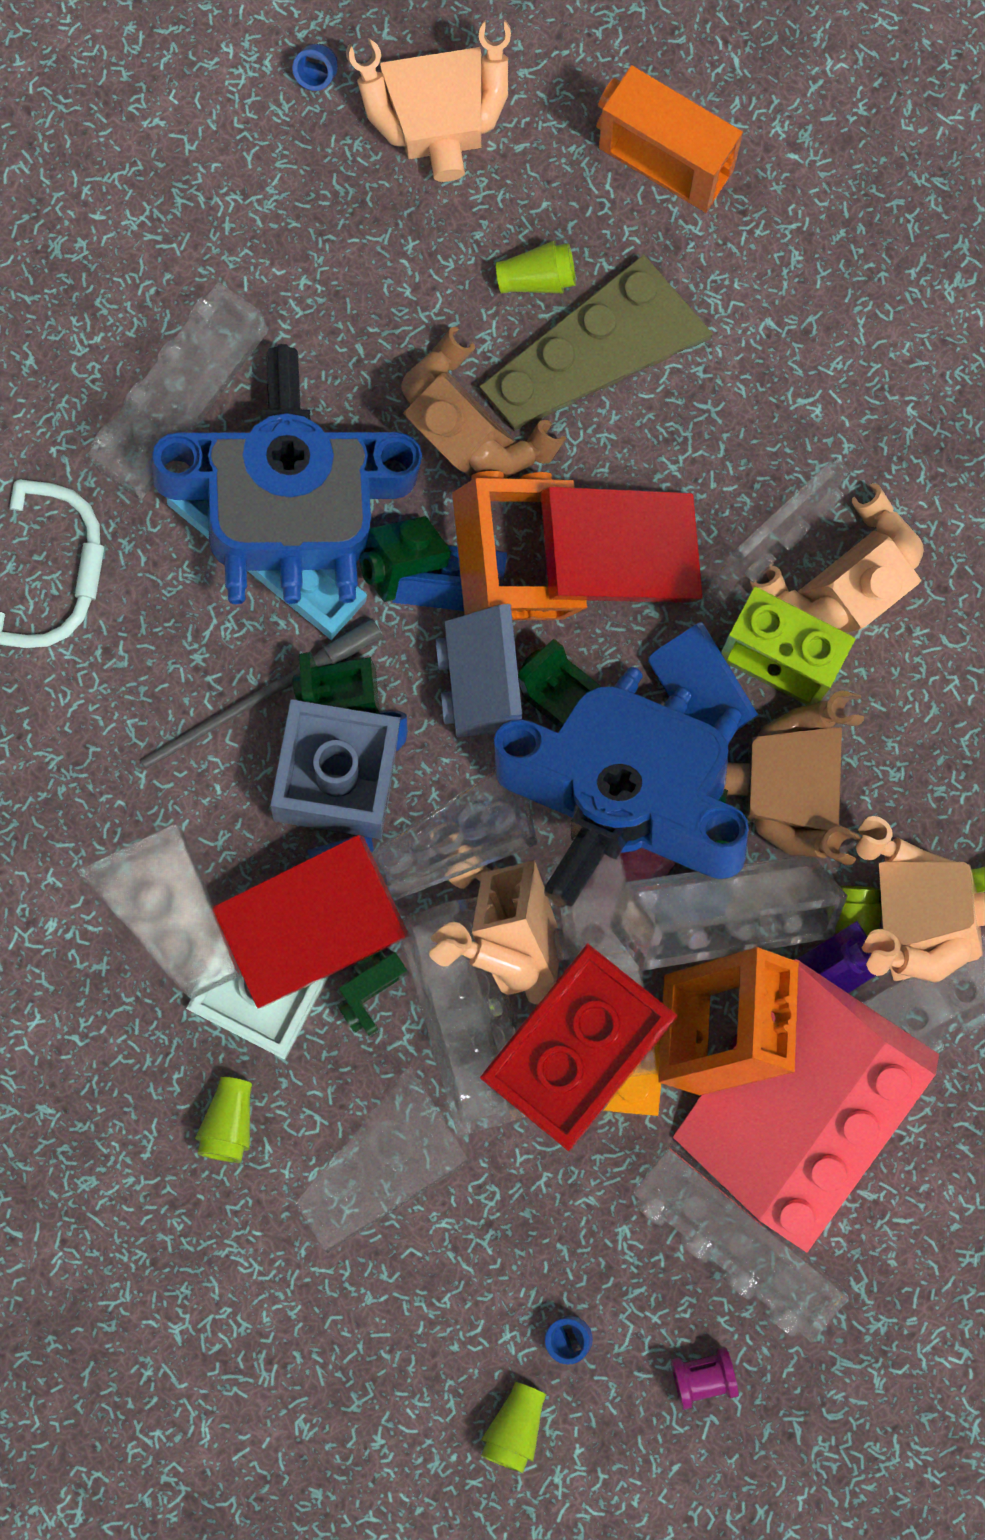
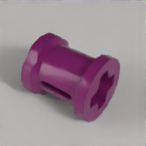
M726 1347L718 1348L716 1355L683 1362L680 1358L671 1359L674 1381L683 1410L692 1408L694 1401L726 1394L729 1398L739 1396L732 1361Z

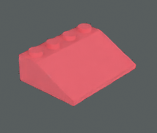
M795 958V961L799 962L795 1072L701 1095L675 1132L673 1138L760 1222L808 1253L935 1077L939 1054ZM771 1011L772 1020L775 1022V1015Z

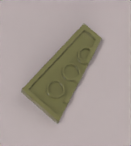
M643 255L482 384L480 392L515 431L575 403L576 400L595 391L612 386L622 381L623 378L642 369L659 364L689 347L712 339L713 333L647 257Z

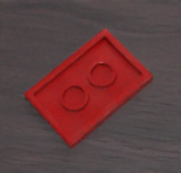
M548 487L541 491L549 600L690 603L703 599L693 493Z
M357 835L212 907L257 1009L264 1008L410 936L363 835Z
M587 943L479 1078L570 1152L678 1018V1015Z

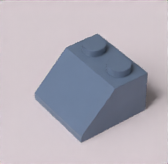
M511 604L497 605L445 621L446 637L436 638L439 671L450 670L452 691L441 692L444 725L455 724L456 737L496 734V731L503 724L511 720H521L522 709Z
M290 700L271 801L273 821L382 839L392 783L400 718Z

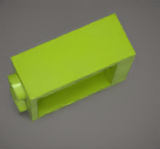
M755 586L732 628L721 654L728 665L805 705L820 702L829 691L856 638ZM772 664L777 665L780 668V674L771 676L767 670L768 666Z

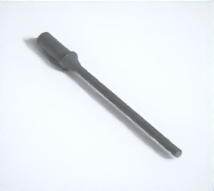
M372 618L329 644L325 645L323 643L322 649L313 658L317 667L337 664L379 640L383 635ZM300 667L140 760L145 769L149 768L293 684V675L300 674Z

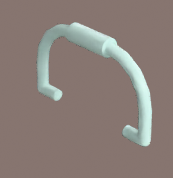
M19 479L13 484L10 510L23 511L25 493L51 496L66 501L80 513L87 528V543H83L75 597L78 599L73 613L61 626L45 634L25 635L2 632L5 614L0 612V645L21 648L49 647L69 637L84 621L91 600H96L104 546L100 545V524L93 509L78 493L53 483Z

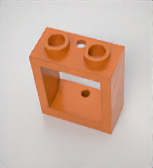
M631 65L621 81L616 78L610 81L599 100L598 107L602 109L596 128L600 130L599 149L707 213L734 171L743 131Z
M484 471L473 474L470 482L452 492L465 615L497 605L511 604L512 620H560L587 609V600H549V589L546 586H499L490 501L541 502V491L548 487L574 488V480H553L552 474L548 472L529 473L521 476L520 479H504V473L501 471Z
M755 947L664 975L663 1004L678 1015V1018L662 1036L660 1041L658 1083L696 1095H704L794 1073L799 962ZM740 987L737 1048L708 1056L711 995ZM771 1011L775 1015V1022L772 1020Z

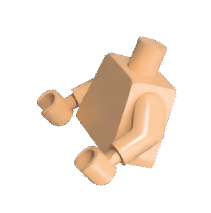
M486 20L481 23L479 40L482 46L487 49V54L484 56L481 54L480 47L380 63V49L375 42L368 38L372 49V56L368 62L360 64L355 60L352 45L349 44L347 47L346 58L348 62L360 71L361 74L357 83L369 121L391 145L404 146L408 159L430 156L433 177L436 181H454L465 175L462 151L481 148V134L494 129L508 98V57L503 54V49L508 45L511 37L510 25L506 20H504L505 36L496 43L490 42L485 36ZM380 63L381 72H376V67Z
M872 483L870 487L875 493V497L864 504H860L853 497L852 504L864 523L869 527H876L877 531H872L799 591L792 590L789 592L782 573L776 566H767L765 568L770 582L759 584L755 580H750L752 589L756 586L845 633L857 631L869 625L921 582L914 569L922 559L924 552L923 543L897 512H893L894 508L881 487L876 483Z
M867 817L858 829L862 837L856 844V851L859 857L864 860L876 859L880 854L885 856V862L879 863L883 929H876L870 932L862 946V950L865 953H872L866 963L870 973L880 976L887 973L890 968L894 981L913 977L929 982H940L967 964V962L978 960L983 955L980 926H985V892L977 893L970 865L927 852L900 838H895L891 841L892 829L890 825L880 817Z
M472 848L461 849L448 861V867L444 870V875L450 883L460 889H465L475 878L481 882L472 927V934L476 942L472 941L469 932L460 923H447L430 938L433 942L438 943L429 951L431 959L441 966H449L463 955L470 958V965L492 973L502 993L510 995L525 991L529 1002L539 1004L557 981L562 942L551 905L544 893V885L535 860L504 868L494 866L491 870L486 867L484 859L476 850Z

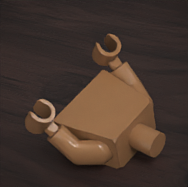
M458 327L450 328L434 346L433 352L425 356L403 378L401 389L405 398L411 404L403 414L451 464L470 477L475 473L484 471H501L504 473V479L533 465L535 461L543 464L550 463L566 440L565 436L559 439L548 436L546 433L552 426V423L548 420H541L527 441L516 442L464 387L448 373L449 370H456L475 349L474 343L470 344L468 348L457 344L453 336L459 331Z
M838 691L829 698V701L798 707L762 726L758 737L751 739L748 744V763L728 762L726 785L724 788L728 790L727 795L746 796L745 817L747 820L755 823L756 830L760 836L788 855L826 858L828 856L844 865H852L856 861L855 857L840 853V846L844 840L850 838L860 840V836L848 828L839 826L842 728L833 726L835 723L847 726L862 724L864 716L850 715L846 717L844 714V707L849 700L861 698V695L857 693Z

